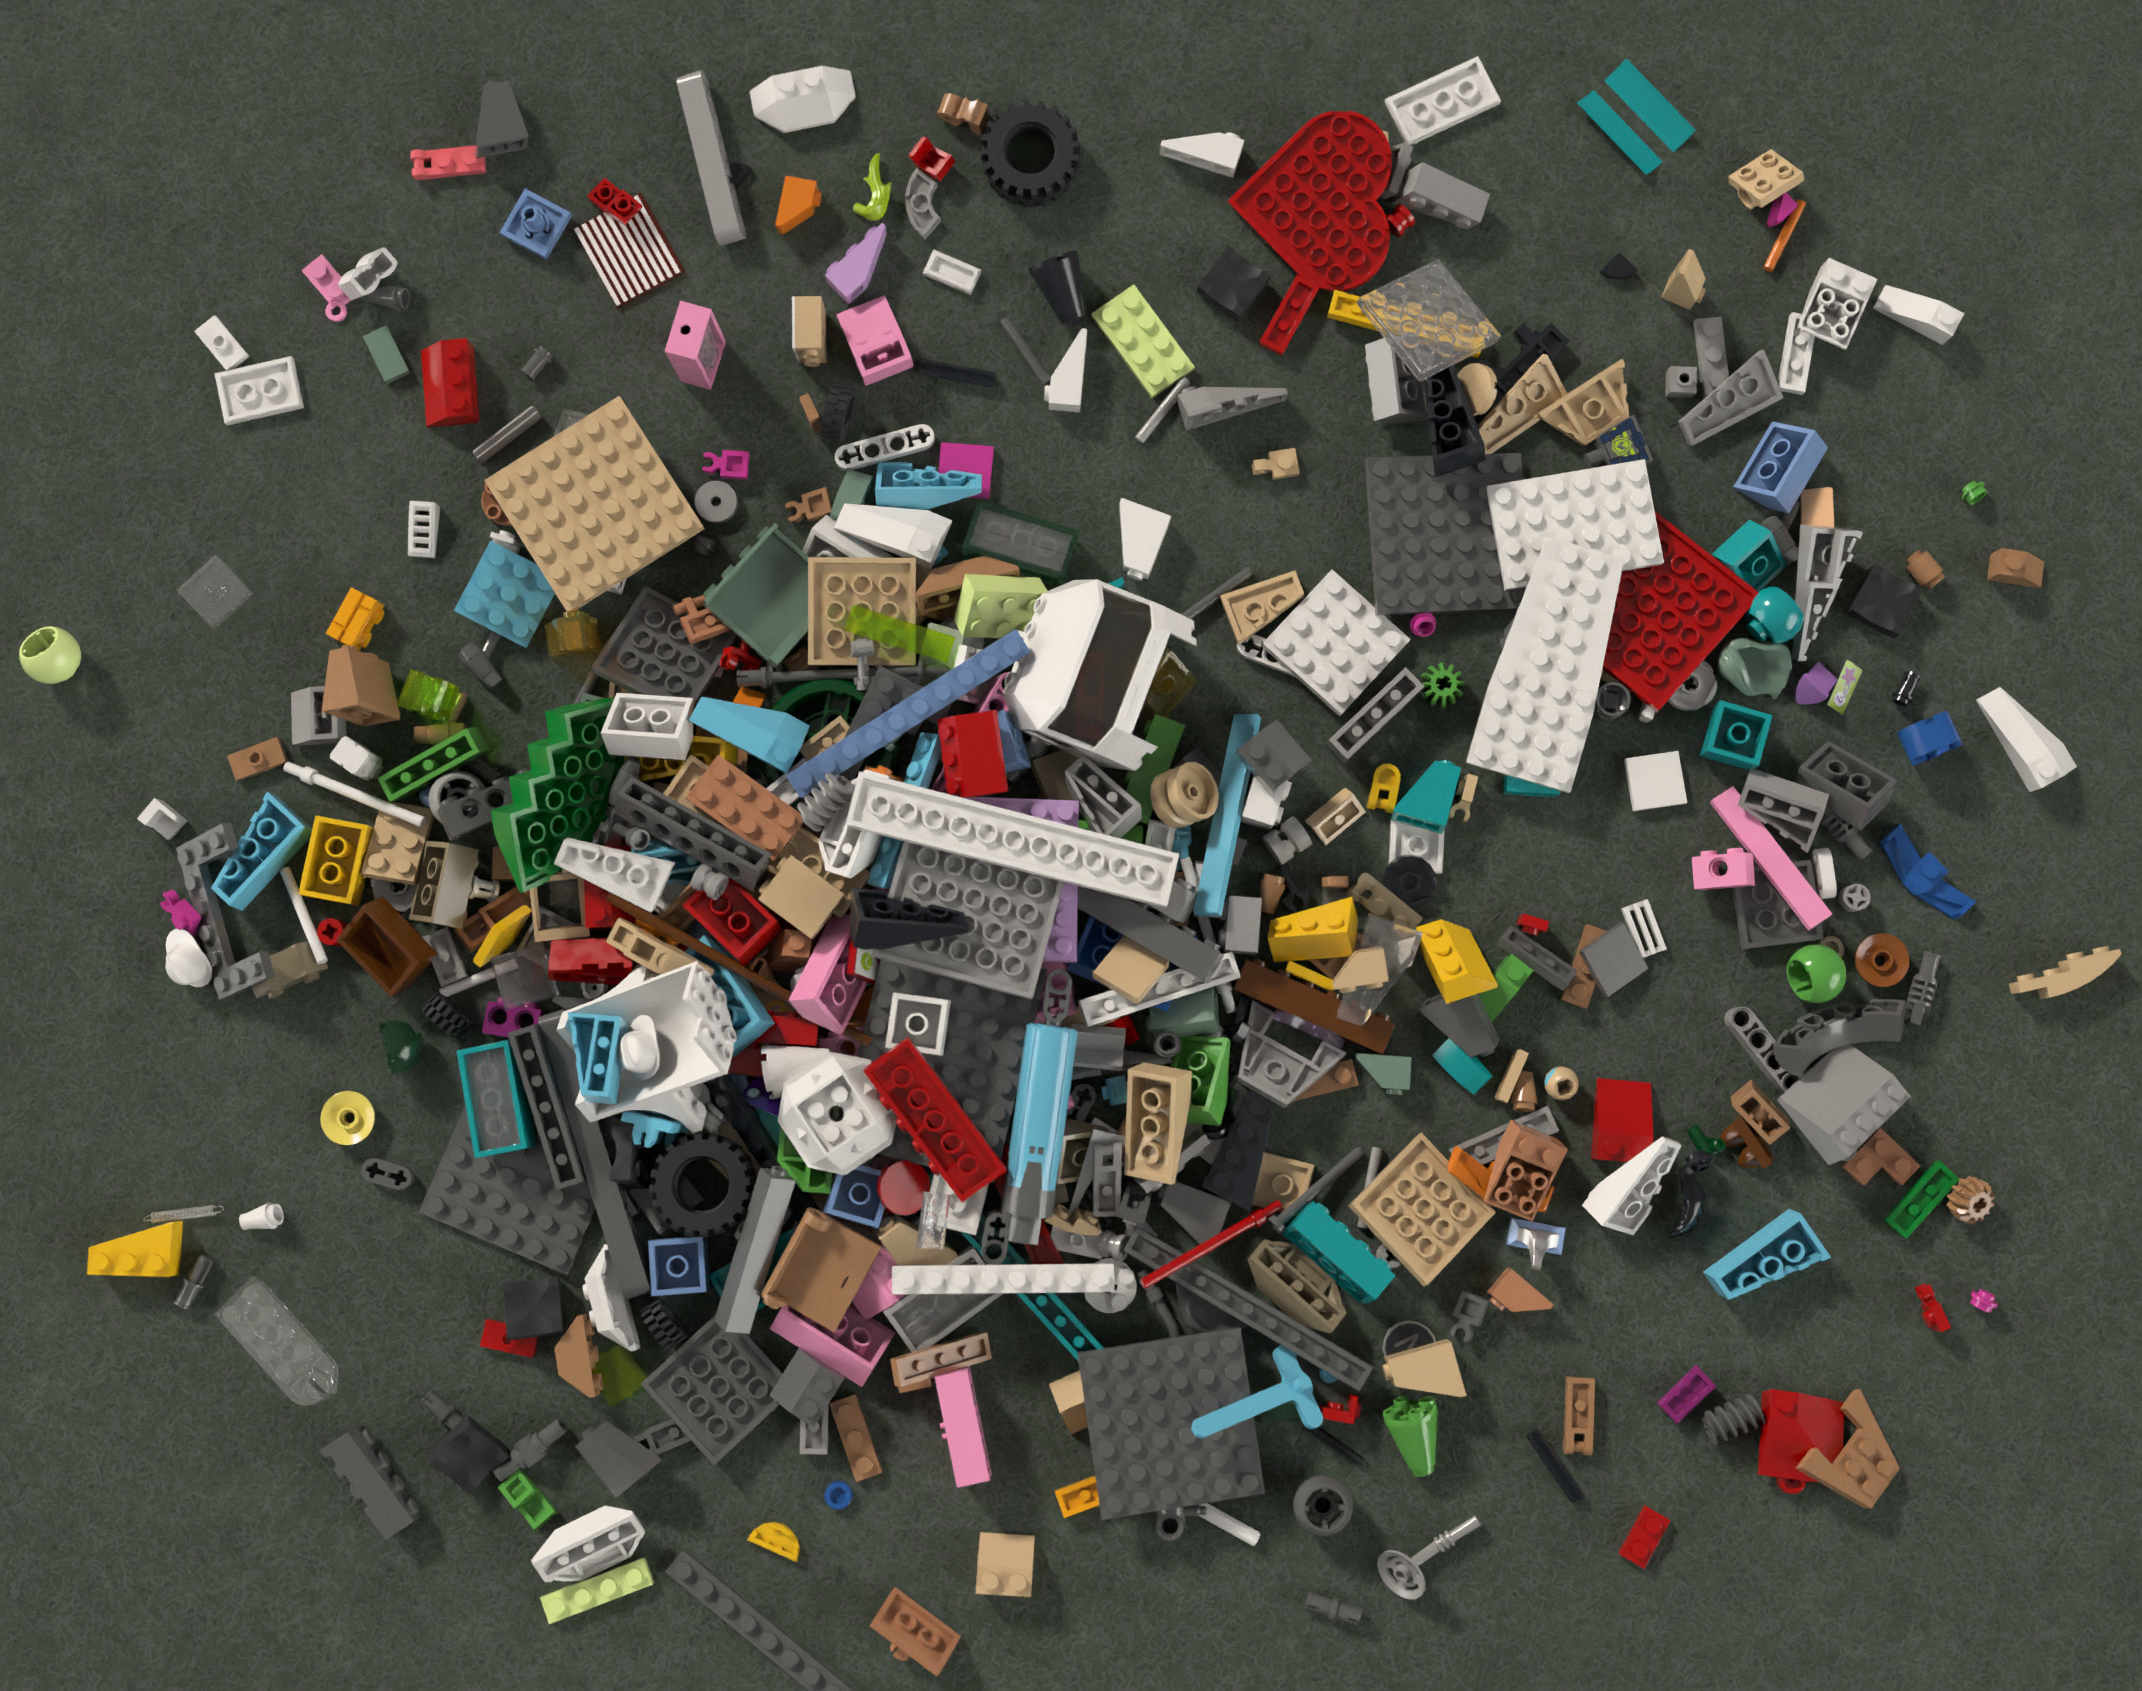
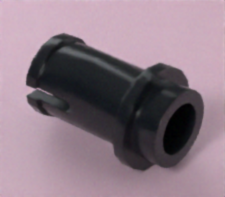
M1905 671L1897 691L1892 693V701L1902 707H1907L1908 704L1912 703V695L1921 679L1916 673L1910 672L1909 674L1908 671Z

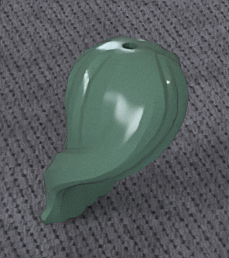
M1737 638L1724 644L1717 658V667L1721 676L1732 683L1743 694L1747 696L1768 694L1775 700L1787 684L1792 669L1790 651L1783 644L1766 645L1746 638Z

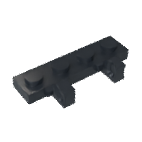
M1522 323L1513 332V335H1517L1520 338V343L1523 344L1520 347L1522 352L1504 369L1500 367L1497 370L1495 367H1490L1487 364V359L1481 363L1492 369L1497 382H1494L1495 389H1497L1496 398L1489 411L1499 403L1542 354L1548 355L1551 360L1570 342L1552 323L1541 333L1536 329L1532 332Z

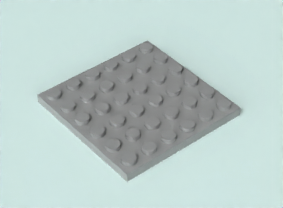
M904 841L888 898L903 901L904 897L914 899L913 903L919 906L927 907L930 904L964 912L969 930L968 933L882 950L873 949L871 957L1032 1000L1064 882Z

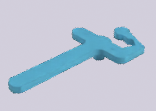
M1283 1345L1275 1348L1273 1359L1281 1374V1383L1195 1419L1191 1426L1194 1436L1203 1439L1286 1402H1292L1295 1405L1303 1424L1307 1428L1315 1429L1319 1427L1323 1422V1416L1312 1394V1382L1302 1372L1296 1360L1298 1354ZM1320 1368V1378L1325 1383H1333L1338 1380V1378Z

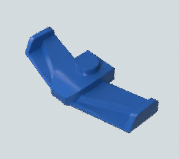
M1898 824L1879 842L1899 875L1902 885L1912 895H1916L1954 920L1962 916L1976 903L1974 899L1941 880L1949 871L1930 852L1926 853L1922 858L1919 857L1901 824Z

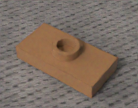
M278 737L227 756L236 781L247 779L288 762L281 740Z

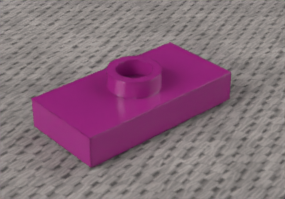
M1695 1365L1657 1404L1678 1424L1716 1385Z

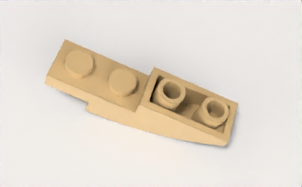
M623 918L617 919L606 941L624 952L623 955L660 975L696 961L700 963L704 970L709 972L711 977L715 969L672 944L664 943Z
M2109 946L2092 949V955L2084 956L2083 951L2067 954V960L2058 962L2059 968L2044 970V976L2034 978L2033 973L2017 976L2018 982L2009 983L2011 994L2038 989L2039 997L2042 999L2070 992L2091 982L2106 971L2119 958L2121 951L2120 949L2110 951Z

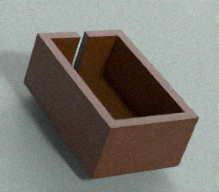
M383 896L364 904L351 920L352 923L348 924L336 939L390 997L409 989L438 954Z

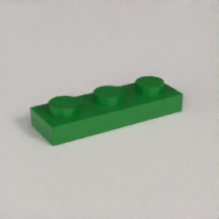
M1936 1160L1886 1215L1883 1221L1903 1239H1907L1952 1189V1185H1956L1959 1178L1941 1161Z

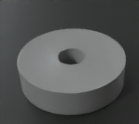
M710 481L702 485L697 491L695 507L705 521L712 524H721L734 516L738 507V499L732 487L727 483ZM719 498L721 500L720 505L713 506L712 501Z

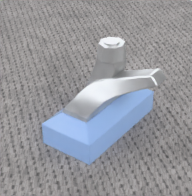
M1510 1218L1506 1245L1529 1249L1531 1268L1540 1270L1545 1252L1561 1255L1566 1228Z

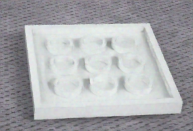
M1331 570L1261 646L1337 715L1341 716L1411 639L1384 615H1375V607L1335 571Z

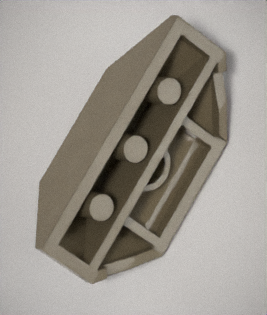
M1263 1240L1249 1257L1248 1262L1257 1288L1288 1316L1316 1330L1327 1333L1334 1331L1346 1314L1345 1307L1342 1306L1338 1287L1335 1280L1293 1243Z

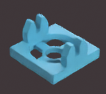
M649 1110L623 1111L621 1121L634 1124L632 1132L634 1144L640 1145L644 1133H646L645 1147H652L654 1143L661 1144L665 1132V1146H668L671 1142L674 1143L677 1140L678 1133H692L678 1120Z

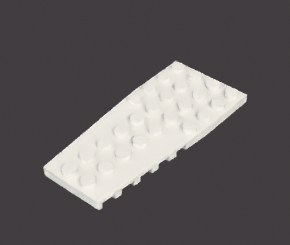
M1546 537L1489 682L1466 763L1570 793L1593 717L1624 559Z

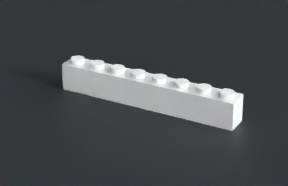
M1114 1264L892 1266V1294L1114 1292Z

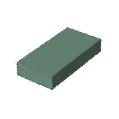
M387 325L363 336L386 384L410 374V370Z

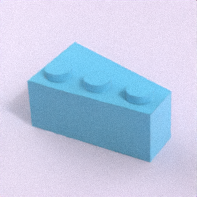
M568 1012L573 1035L572 1042L577 1059L576 1067L581 1095L589 1102L617 1104L622 1065L618 1059V1050L622 1037L628 1033L629 1024L621 1016Z

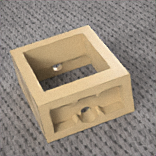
M564 869L561 872L555 873L548 880H578L581 924L541 927L537 887L530 889L535 942L590 936V930L585 928L583 878Z

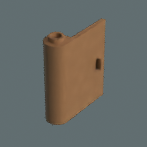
M807 1208L761 1293L764 1303L774 1309L788 1305L835 1332L882 1247L825 1213L814 1208Z

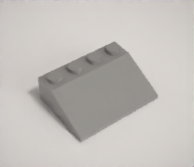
M1849 1044L1830 1050L1777 1100L1825 1162L1830 1165L1848 1158L1911 1096L1892 1073Z

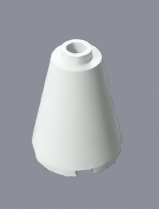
M778 1045L762 1046L761 1054L766 1053L767 1061H762L763 1078L767 1092L772 1091L769 1098L778 1099L782 1097L784 1082L831 1052V1050L828 1048Z

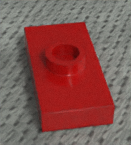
M486 1319L480 1346L533 1358L535 1357L539 1337L509 1341L506 1335V1322Z

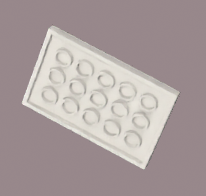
M1645 459L1486 487L1504 591L1525 588L1527 586L1546 537L1621 557L1624 559L1622 571L1662 565L1664 563Z

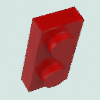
M1644 1505L1619 1554L1645 1569L1671 1520Z

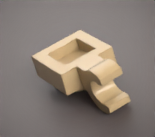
M1295 448L1271 451L1268 454L1269 460H1254L1252 464L1253 475L1271 472L1273 480L1298 476L1300 473Z
M1467 774L1464 780L1459 779L1455 795H1459L1458 804L1451 807L1449 818L1452 819L1456 810H1461L1463 812L1462 822H1466L1469 819L1470 804L1473 800L1478 776Z

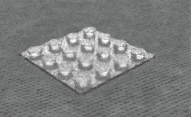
M1439 259L1361 296L1357 302L1360 309L1419 382L1497 343L1501 337L1500 333Z

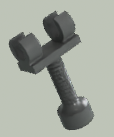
M607 805L605 815L610 817L606 833L600 831L598 841L605 845L621 846L622 838L624 837L629 847L637 851L644 850L650 842L649 833L639 827L629 829L626 827L627 821L615 814L614 807Z

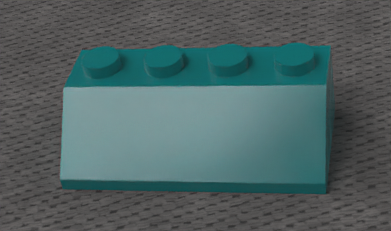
M1315 1202L1306 1205L1289 1222L1281 1234L1321 1267L1360 1305L1376 1300L1396 1276L1390 1271L1392 1269L1385 1260L1377 1259L1372 1255L1370 1247L1362 1240L1357 1241L1349 1234L1350 1229L1345 1224L1333 1220L1325 1206Z

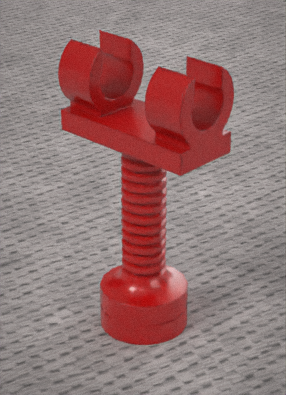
M742 640L739 649L735 647L724 648V654L720 659V667L729 670V668L734 670L738 661L744 663L741 671L759 670L762 661L749 655L751 647Z

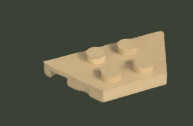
M1623 359L1615 362L1536 413L1537 417L1582 446L1590 443L1601 433L1628 418L1627 386L1624 384L1623 368L1625 363Z

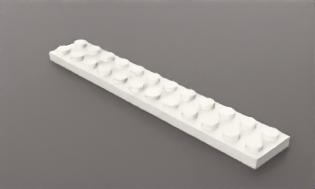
M860 771L845 824L847 827L1166 908L1168 905L1179 857L1178 853Z

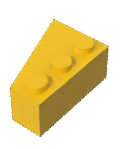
M1353 897L1271 920L1267 939L1274 962L1350 957L1354 952L1359 921Z
M183 1221L166 1223L89 1247L87 1275L154 1277L180 1275Z

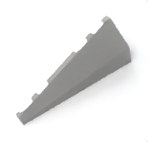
M1800 525L1795 602L1803 612L1804 621L1799 632L1793 637L1792 659L1806 661L1807 656H1805L1808 646L1811 640H1815L1817 637V626L1821 618L1827 615L1842 581L1840 575L1846 562L1851 561L1853 557L1851 551L1856 540L1861 539L1863 531L1818 525Z

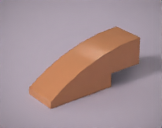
M516 886L479 909L477 914L463 923L462 929L455 928L454 933L469 954L481 947L493 925L522 905H526L532 910L530 890L522 893L519 892Z

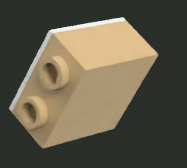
M821 296L792 297V349L797 362L804 363L808 367L820 366V363H827L826 310Z

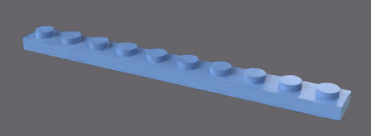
M1014 629L787 774L786 777L800 798L806 796L811 792L812 788L819 787L818 782L820 780L828 782L825 777L826 773L830 772L834 775H839L1031 651L1017 629Z

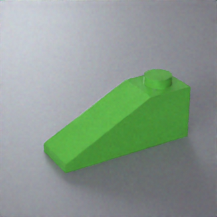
M1513 954L1507 955L1493 973L1498 987L1479 993L1491 1022L1533 972L1530 967Z

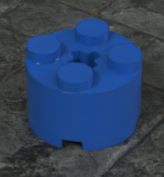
M1948 711L1933 715L1931 718L1919 721L1897 732L1898 738L1912 766L1931 760L1944 752L1963 745Z

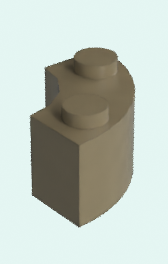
M308 941L297 943L269 956L275 977L252 987L256 998L265 995L268 996V999L282 995L285 988L302 981L307 984L319 979V973L328 969L326 962L317 964Z

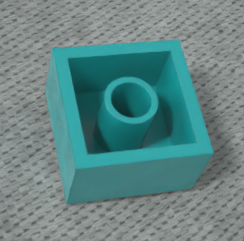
M1720 700L1713 706L1700 757L1748 771L1751 768H1757L1760 764L1773 715Z

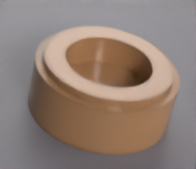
M1348 876L1322 878V888L1342 889L1349 886Z

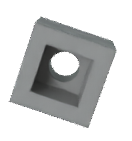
M1670 366L1666 371V397L1692 398L1696 394L1697 367ZM1679 377L1687 378V383H1682Z

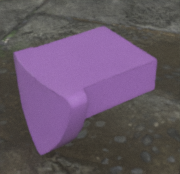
M1818 662L1800 679L1796 689V702L1806 705L1819 703L1827 699L1829 696L1828 692L1838 679Z

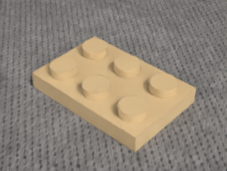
M386 801L425 817L426 823L423 827H419L379 810L361 874L367 878L416 885L425 843L429 839L435 817L430 808Z

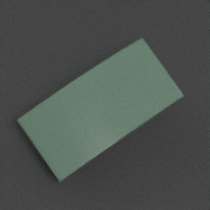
M848 469L836 495L830 518L838 519L844 503L864 505V499L873 484V476Z

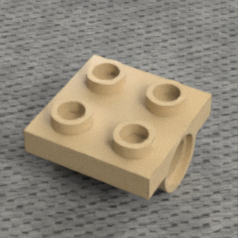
M1770 149L1729 175L1728 178L1729 184L1737 189L1739 198L1745 207L1753 209L1756 206L1762 208L1803 182L1804 174Z

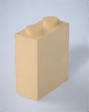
M792 855L788 859L784 857L775 869L778 873L772 881L767 879L760 888L759 893L762 895L759 897V900L808 937L814 939L846 895Z

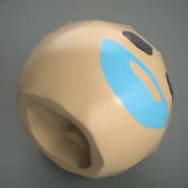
M1559 1066L1552 1068L1546 1074L1544 1080L1547 1093L1557 1100L1563 1101L1572 1098L1577 1093L1579 1087L1576 1073L1567 1067Z

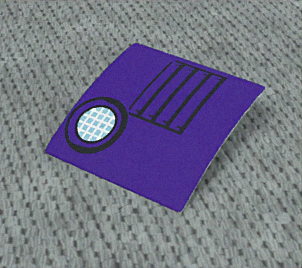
M756 1077L742 1092L743 1096L750 1105L779 1116L782 1097L770 1099L769 1096L772 1091L767 1092L764 1078Z

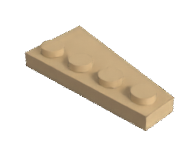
M1542 354L1478 424L1477 427L1485 445V455L1492 454L1541 419L1537 417L1536 413L1567 394L1548 355Z

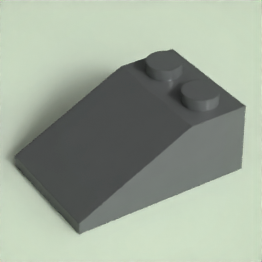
M1827 741L1798 770L1813 789L1829 794L1827 805L1839 818L1860 830L1890 802L1897 780L1830 741Z

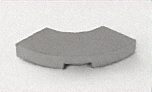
M917 167L907 185L905 195L906 210L912 227L925 241L941 222V218L936 214L932 206V197L937 188V183Z

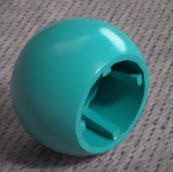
M1767 587L1758 591L1759 593L1754 598L1751 607L1745 613L1748 621L1746 624L1747 629L1761 642L1766 640L1771 644H1781L1789 641L1799 632L1804 621V615L1800 607L1786 592L1778 587Z

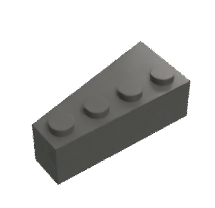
M362 1425L346 1432L319 1451L324 1458L331 1456L336 1464L333 1470L339 1478L343 1477L349 1480L351 1483L350 1493L360 1503H366L365 1513L385 1540H387L420 1518L418 1514L419 1507L413 1498L407 1497L403 1490L405 1485L402 1479L397 1474L394 1475L390 1470V1461L387 1455L382 1451L379 1452L375 1446L376 1439L373 1433Z

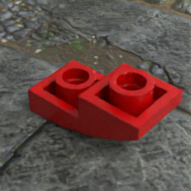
M606 178L587 195L590 202L623 225H626L642 208V205L625 190L622 189L620 191Z

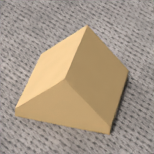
M1080 1370L1049 1383L1059 1412L1070 1434L1087 1428Z

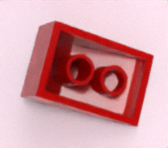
M729 878L727 887L719 899L713 900L707 897L706 892L696 891L682 904L701 926L738 963L744 966L782 931L778 921L738 882Z
M1596 1078L1591 1159L1629 1162L1653 1144L1651 1083Z

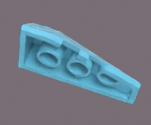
M878 462L875 486L876 506L927 510L982 493V475L956 470L948 471L946 474H939L936 468L927 466L925 470L913 468V463Z
M707 697L700 698L688 720L782 773H787L810 727L785 712Z

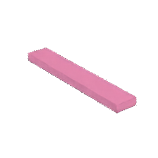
M1732 786L1712 799L1710 804L1747 852L1753 854V860L1807 930H1811L1829 918L1832 913L1761 821L1738 806L1740 794Z

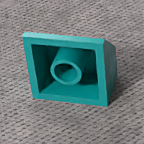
M1748 520L1711 554L1756 591L1764 588L1787 566L1771 530L1751 520Z

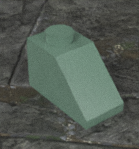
M1355 1054V1061L1379 1088L1386 1089V1094L1402 1095L1403 1090H1410L1411 1057Z

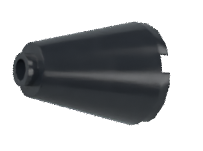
M1077 250L1063 253V256L1056 258L1051 257L1028 268L1030 275L1061 324L1067 323L1068 327L1082 323V317L1086 316L1080 260Z

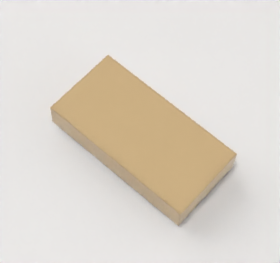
M1523 1050L1513 1052L1494 1096L1496 1100L1508 1103L1529 1053Z

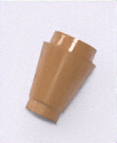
M1264 873L1263 879H1260L1259 898H1262V912L1274 914L1286 887L1284 877Z
M1521 1071L1510 1102L1513 1104L1514 1111L1534 1112L1535 1106L1538 1105L1533 1078L1534 1073Z

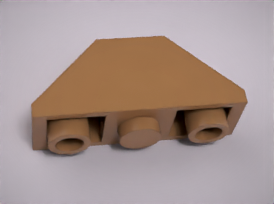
M588 1313L575 1318L556 1345L555 1355L558 1375L586 1396L592 1398L600 1395V1390L603 1389V1379L601 1373H597L596 1362H599L598 1348L593 1346L591 1335L595 1334V1327L592 1326Z

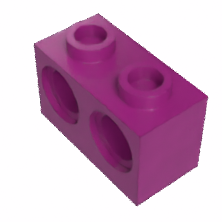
M497 997L496 1002L488 1001L482 1033L509 1037V1032L525 1028L522 1021L527 1014L533 1016V1025L539 1024L538 1017L546 1015V1011L539 1010L540 1004L523 1002V1007L513 1005L512 999ZM500 1010H505L507 1013V1020L503 1024H499L496 1019L497 1013Z

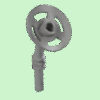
M1473 1516L1449 1532L1447 1530L1444 1531L1445 1535L1439 1534V1538L1435 1537L1434 1542L1411 1558L1395 1550L1383 1552L1377 1562L1382 1580L1394 1593L1403 1598H1419L1424 1593L1426 1584L1418 1566L1439 1551L1443 1553L1445 1548L1449 1549L1450 1544L1454 1546L1456 1540L1481 1525L1476 1516ZM1390 1556H1399V1557H1394L1392 1560H1391V1559H1388V1557H1390ZM1388 1568L1393 1569L1394 1576L1399 1581V1583L1396 1582L1395 1579L1391 1576ZM1416 1584L1419 1586L1417 1589H1408V1587H1413Z

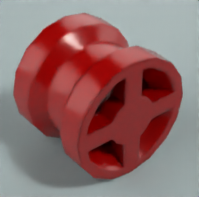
M1397 204L1391 214H1386L1389 230L1397 238L1404 234V230L1407 227H1412L1415 224L1413 215L1402 204Z
M333 918L323 920L317 929L319 940L327 945L342 946L336 939L347 927V924Z

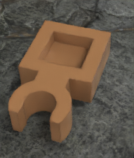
M826 487L802 494V503L791 501L785 505L788 510L797 509L796 515L788 518L792 523L801 522L804 516L810 522L821 519L825 515L830 516L833 507L829 490Z

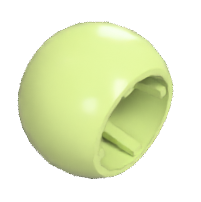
M49 626L36 630L25 639L19 650V659L26 674L35 681L44 684H56L69 679L76 672L81 662V650L78 642L69 632L59 627Z

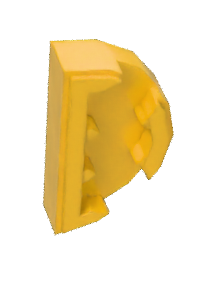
M1292 961L1288 962L1285 970L1291 973L1292 976L1300 980H1307L1326 990H1334L1332 979Z
M777 1522L764 1523L755 1528L747 1539L790 1560L798 1561L800 1552L798 1538L793 1530L784 1524Z

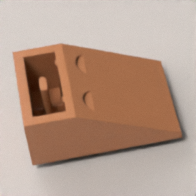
M1510 1120L1498 1146L1484 1202L1533 1221L1568 1149L1558 1139Z

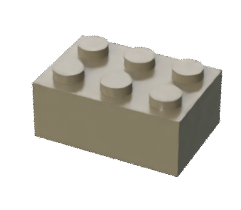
M426 841L409 919L462 929L463 923L467 918L466 907L468 898L473 890L472 879L474 871L479 863V850L452 843Z

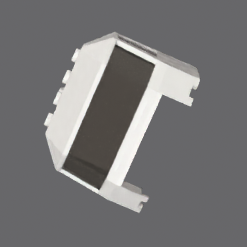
M1098 579L1070 581L1043 593L1035 602V612L1031 622L1027 624L1024 632L1018 631L1031 652L1017 660L1012 671L1006 676L1004 682L1005 689L1003 691L1004 698L1016 729L1079 758L1085 755L1096 766L1136 771L1142 765L1141 758L1147 752L1152 754L1158 748L1132 735V731L1170 635L1192 646H1197L1196 638L1191 635V632L1195 629L1194 621L1163 605Z

